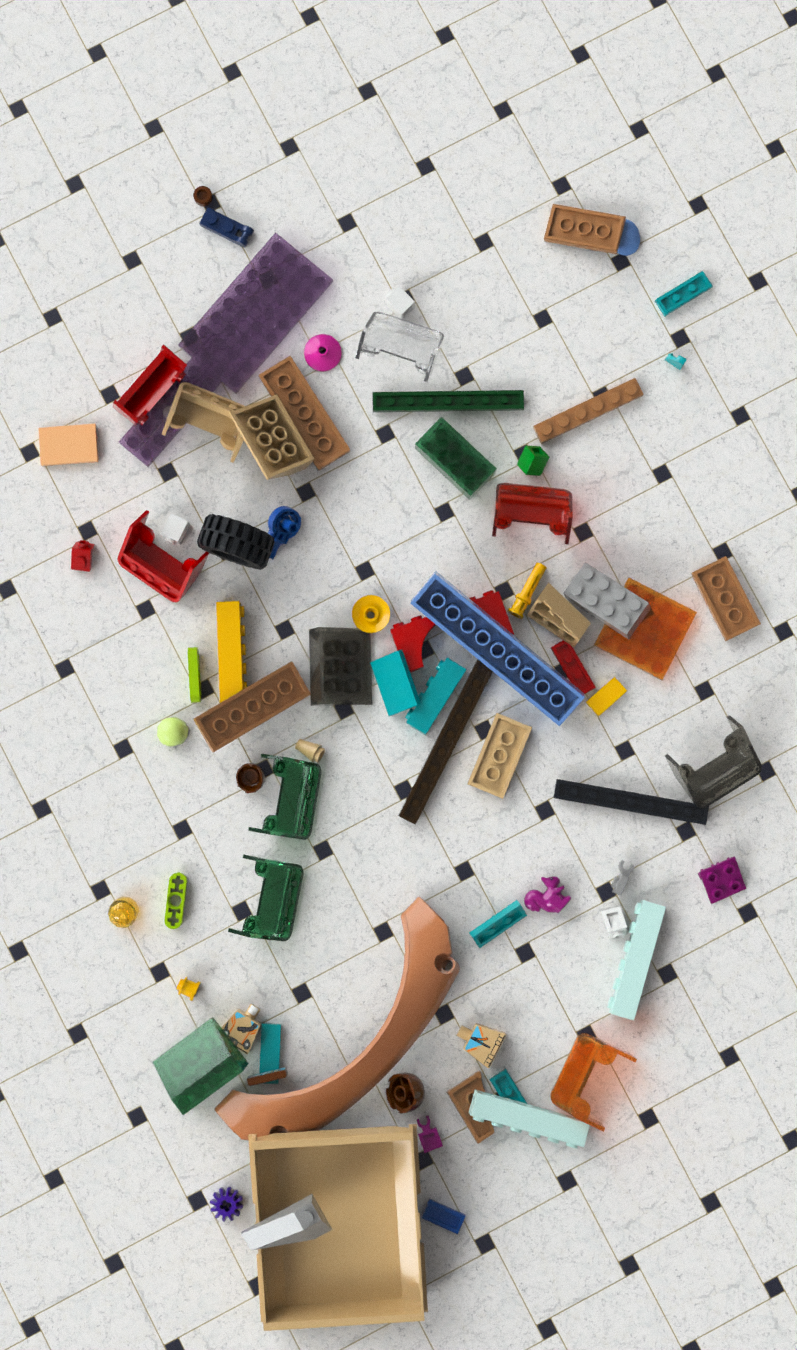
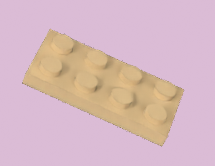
M496 713L467 784L503 799L532 727Z

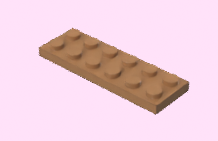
M291 356L258 375L270 396L277 394L311 452L314 458L312 462L318 471L351 451Z
M291 661L193 718L213 753L308 697L311 693Z

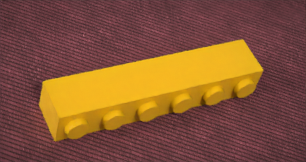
M240 601L216 602L220 703L248 687L247 682H244V674H247V664L243 663V655H246V644H242V636H245L246 632L245 625H242L241 617H245L244 606H241Z

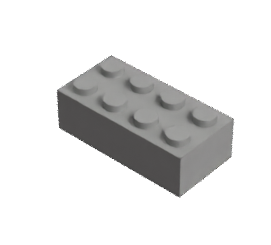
M586 562L563 593L567 600L627 639H630L651 609L647 601Z

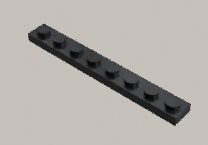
M556 779L553 795L555 799L702 825L707 824L709 806L560 779Z

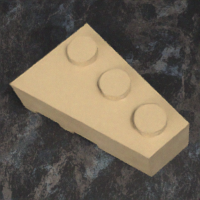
M549 582L527 614L528 617L573 647L576 646L591 624Z

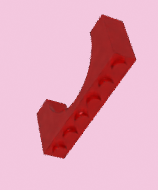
M493 590L485 592L483 597L478 599L475 596L469 598L514 635L499 591L495 593ZM421 615L412 618L410 623L404 624V622L394 624L393 629H390L397 651L403 650L410 673L424 668L422 646L428 633L436 626L429 618H422Z

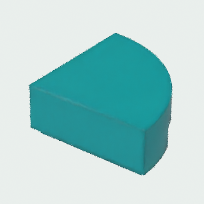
M670 353L665 358V361L681 370L686 362V358L680 355L676 358L673 356V353Z

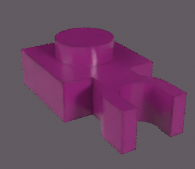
M428 1115L426 1116V1125L420 1124L419 1119L416 1120L418 1126L423 1130L418 1136L424 1153L443 1147L437 1128L430 1129Z

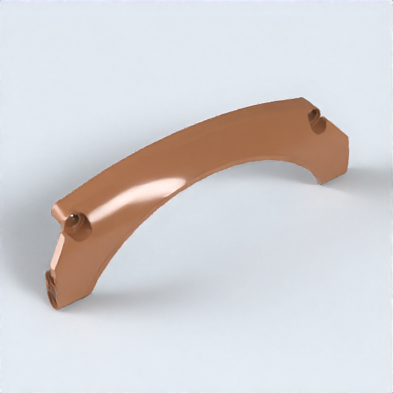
M418 897L401 914L405 940L404 968L394 1005L375 1038L349 1065L335 1075L310 1087L272 1095L247 1094L232 1089L214 1110L242 1140L249 1141V1134H257V1137L274 1133L319 1131L346 1112L377 1085L400 1061L424 1031L459 973L460 966L450 956L452 954L449 927L421 897ZM452 962V969L450 971H446V965Z

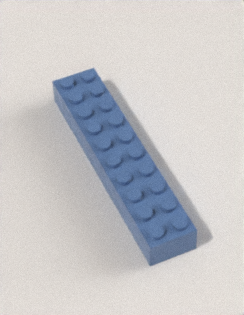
M437 571L433 573L411 600L410 604L558 726L567 719L585 698L581 690Z

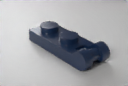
M209 207L199 223L201 227L244 248L248 244L249 236H252L254 233L251 227L243 225ZM239 231L242 232L241 237L237 236Z

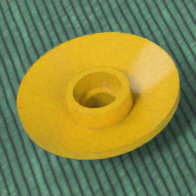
M367 595L360 598L354 604L352 619L356 627L361 631L376 633L384 629L388 624L390 609L382 598L375 595ZM369 612H373L375 616L373 618H369L367 614Z

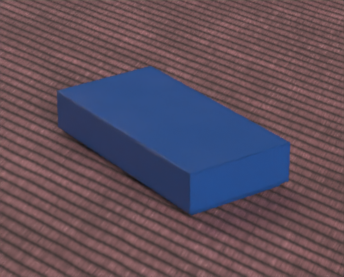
M429 1199L422 1219L458 1234L466 1215Z

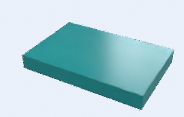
M403 650L395 651L370 662L388 716H393L421 704Z

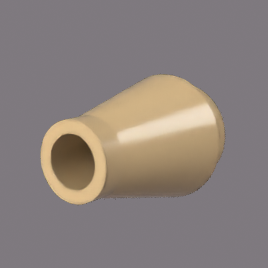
M299 739L295 746V749L299 750L312 762H320L325 753L322 745Z

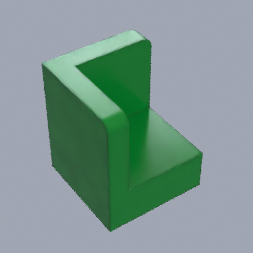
M526 445L517 465L525 475L540 476L550 457L540 446Z

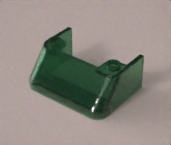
M261 754V758L274 760L273 772L276 776L282 777L276 815H268L264 819L262 829L249 827L248 831L301 840L308 839L312 832L321 779L320 765L283 756Z
M243 854L244 859L256 861L255 873L259 877H264L257 914L249 915L245 919L243 929L229 928L228 932L249 938L287 941L292 935L304 874L302 866Z

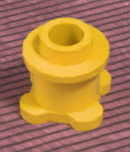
M185 977L184 980L180 979L176 990H179L178 995L190 997L189 1000L192 1001L201 982L195 983L188 980V977Z

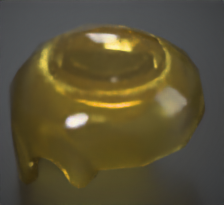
M124 896L114 900L108 910L110 922L119 928H127L132 925L139 913L136 901Z

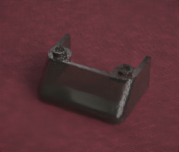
M730 715L727 716L733 732L724 739L723 745L726 752L698 770L694 771L689 764L679 765L671 756L665 755L674 776L692 802L699 808L710 806L759 775L762 770L761 762L744 727Z

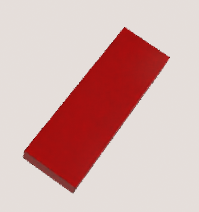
M563 640L550 648L568 680L584 694L596 688L570 644Z

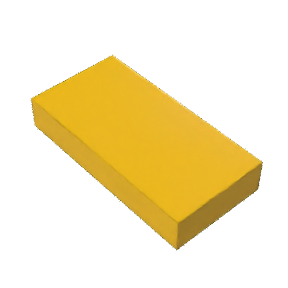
M614 677L585 703L597 716H600L627 690Z

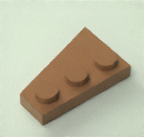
M477 1071L446 1092L478 1144L495 1133L491 1121L484 1120V1122H478L473 1120V1116L469 1114L474 1090L485 1092L480 1071Z

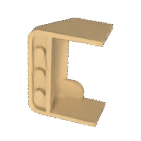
M183 382L179 385L162 435H166L169 426L178 429L183 428L185 423L220 436L221 445L225 449L233 451L230 462L234 463L244 439L229 414L245 406L193 384Z

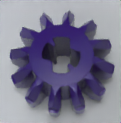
M221 1187L219 1189L220 1194L218 1192L213 1193L215 1199H211L210 1204L215 1206L210 1210L211 1212L217 1211L216 1219L222 1215L223 1222L226 1221L227 1216L230 1221H233L234 1215H240L238 1209H243L244 1205L238 1203L243 1200V1197H236L238 1190L231 1193V1187H228L227 1192H225L224 1188ZM224 1200L227 1203H231L229 1208L226 1205L223 1206Z

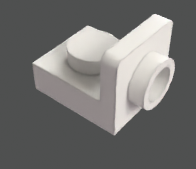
M620 906L602 911L609 939H621L628 934L627 925Z

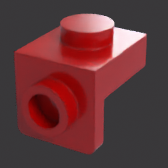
M85 540L75 542L71 553L72 570L90 572L92 551L95 544Z

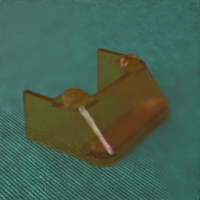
M589 1033L579 1034L550 1093L552 1103L576 1119L604 1132L605 1127L603 1124L589 1117L591 1108L586 1100L580 1098L596 1061L603 1065H609L614 1062L617 1054L633 1062H636L637 1058Z

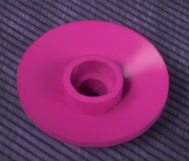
M326 334L312 337L306 343L304 349V357L307 364L314 370L322 372L335 368L342 355L338 341ZM321 348L326 349L324 354L319 352Z

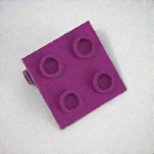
M735 856L728 857L727 860L720 863L716 862V865L712 864L711 867L704 870L700 869L698 873L700 880L703 881L711 904L746 889Z

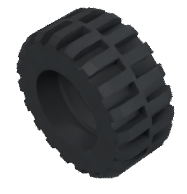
M209 514L205 517L197 539L198 547L202 548V550L227 561L259 570L267 566L275 543L274 537L259 528L215 514Z

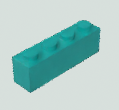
M448 657L445 661L441 659L437 665L436 670L438 672L435 677L431 676L427 681L426 686L428 688L425 693L420 692L419 699L421 704L416 706L414 710L410 708L405 716L408 719L406 724L425 736L467 670Z

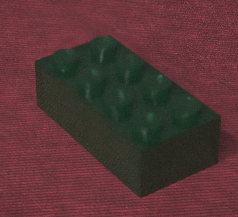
M442 417L415 443V449L469 500L496 474L497 468Z

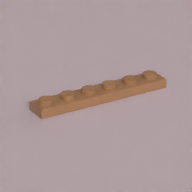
M633 378L534 425L533 429L540 443L543 444L634 401L644 394L636 378Z

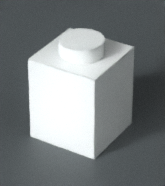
M400 286L397 289H391L386 295V305L401 320L415 308V301Z
M171 513L161 532L162 536L165 537L164 541L175 545V543L181 545L190 523Z

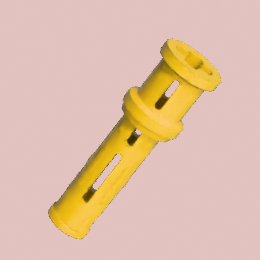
M536 562L521 593L516 594L514 604L508 609L511 615L523 619V613L527 606L531 604L530 598L547 569L546 566Z

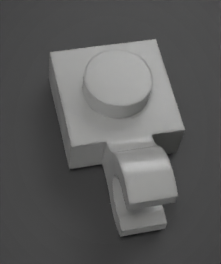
M623 860L618 865L620 874L618 877L615 876L611 884L612 892L618 895H622L629 879L628 877L634 869V865L631 864L629 869L625 870L623 868L625 861Z

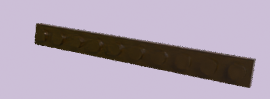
M476 660L398 814L399 817L415 825L493 673L480 660Z

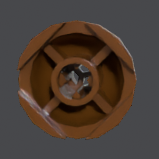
M404 1072L394 1074L389 1078L388 1082L390 1083L389 1088H386V1097L393 1110L397 1109L398 1113L401 1114L412 1112L422 1104L425 1096L424 1085L416 1075Z

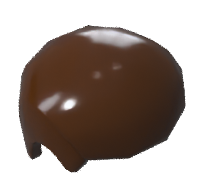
M254 763L242 765L236 774L237 785L245 793L257 792L265 782L264 771Z

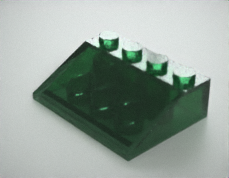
M213 1017L153 1061L170 1099L182 1115H185L243 1072L249 1064Z

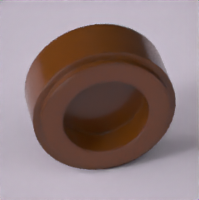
M199 186L194 190L193 197L196 204L207 206L211 203L213 197L208 187Z

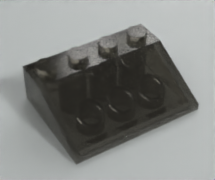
M317 627L309 629L311 706L372 705L371 633L363 632L359 628Z

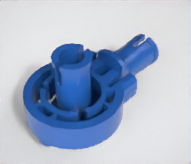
M289 506L276 508L269 517L268 534L274 537L275 541L269 558L274 560L280 545L287 544L288 540L294 537L301 527L299 513Z

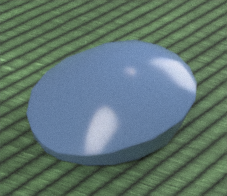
M627 219L618 253L624 256L635 253L640 244L638 228L632 221Z

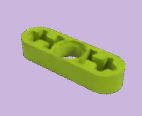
M189 647L191 703L201 702L198 647Z
M180 872L172 874L169 879L164 921L165 925L170 929L179 928L183 923L188 880L186 875ZM180 876L183 884L179 885V890L183 889V893H172V889H176L177 885L173 883V880ZM178 895L181 897L182 901L179 906L171 904L172 896ZM170 908L174 910L181 909L180 913L176 912V918L179 919V922L175 923V926L169 921V918L173 917V911L169 912Z

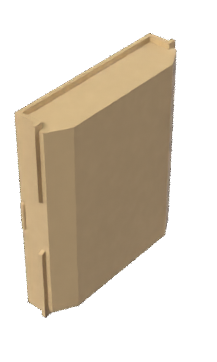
M409 1124V1128L385 1126L274 1133L257 1137V1134H249L252 1197L256 1211L255 1224L313 1194L332 1227L331 1231L313 1240L257 1249L260 1314L264 1331L425 1321L424 1312H428L424 1243L420 1242L421 1221L417 1204V1195L421 1193L417 1124Z

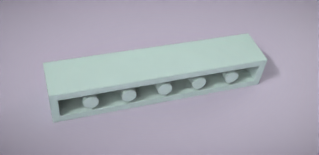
M641 900L640 903L637 902L634 914H637L635 922L632 921L629 927V933H631L630 940H626L623 949L626 954L624 959L620 960L618 966L620 975L619 978H615L613 989H615L614 996L610 997L607 1008L610 1009L609 1012L611 1014L634 1021L666 909L665 906Z
M476 1089L474 1090L469 1108V1114L473 1116L472 1119L475 1121L484 1122V1120L492 1122V1125L500 1128L506 1125L510 1127V1130L518 1133L524 1130L529 1132L530 1136L540 1138L542 1135L548 1137L547 1140L554 1143H559L560 1140L566 1142V1145L572 1148L584 1147L590 1123L586 1120Z

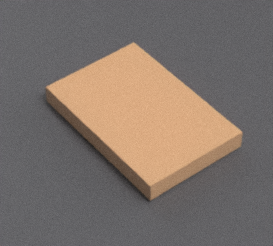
M96 424L39 428L41 466L98 462Z

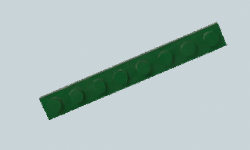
M524 390L372 392L373 412L524 410Z

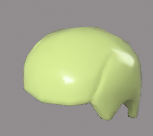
M166 718L157 727V736L159 741L166 746L180 745L188 737V727L179 718Z

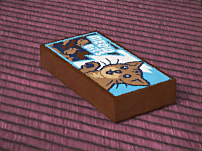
M287 1067L248 1076V1086L286 1078L288 1075Z

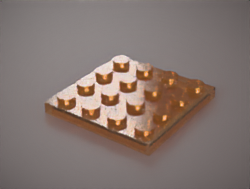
M628 577L624 587L647 601L651 609L630 639L625 638L604 624L593 646L663 680L697 612Z

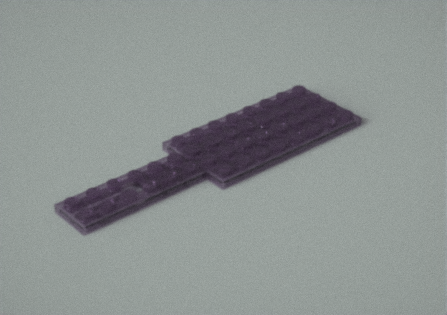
M275 232L178 344L184 352L192 357L186 363L187 368L184 371L186 376L180 382L176 381L147 414L149 418L143 425L138 424L136 426L133 424L120 439L119 444L149 467L182 429H174L169 426L166 435H162L166 422L163 411L167 406H172L179 385L187 382L214 392L223 383L237 394L332 284L333 279Z

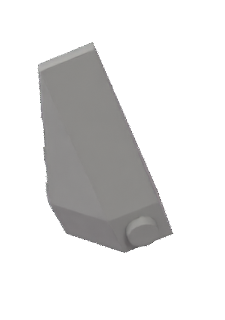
M311 1194L242 1231L241 1234L252 1251L313 1240L331 1231L332 1227L315 1197Z

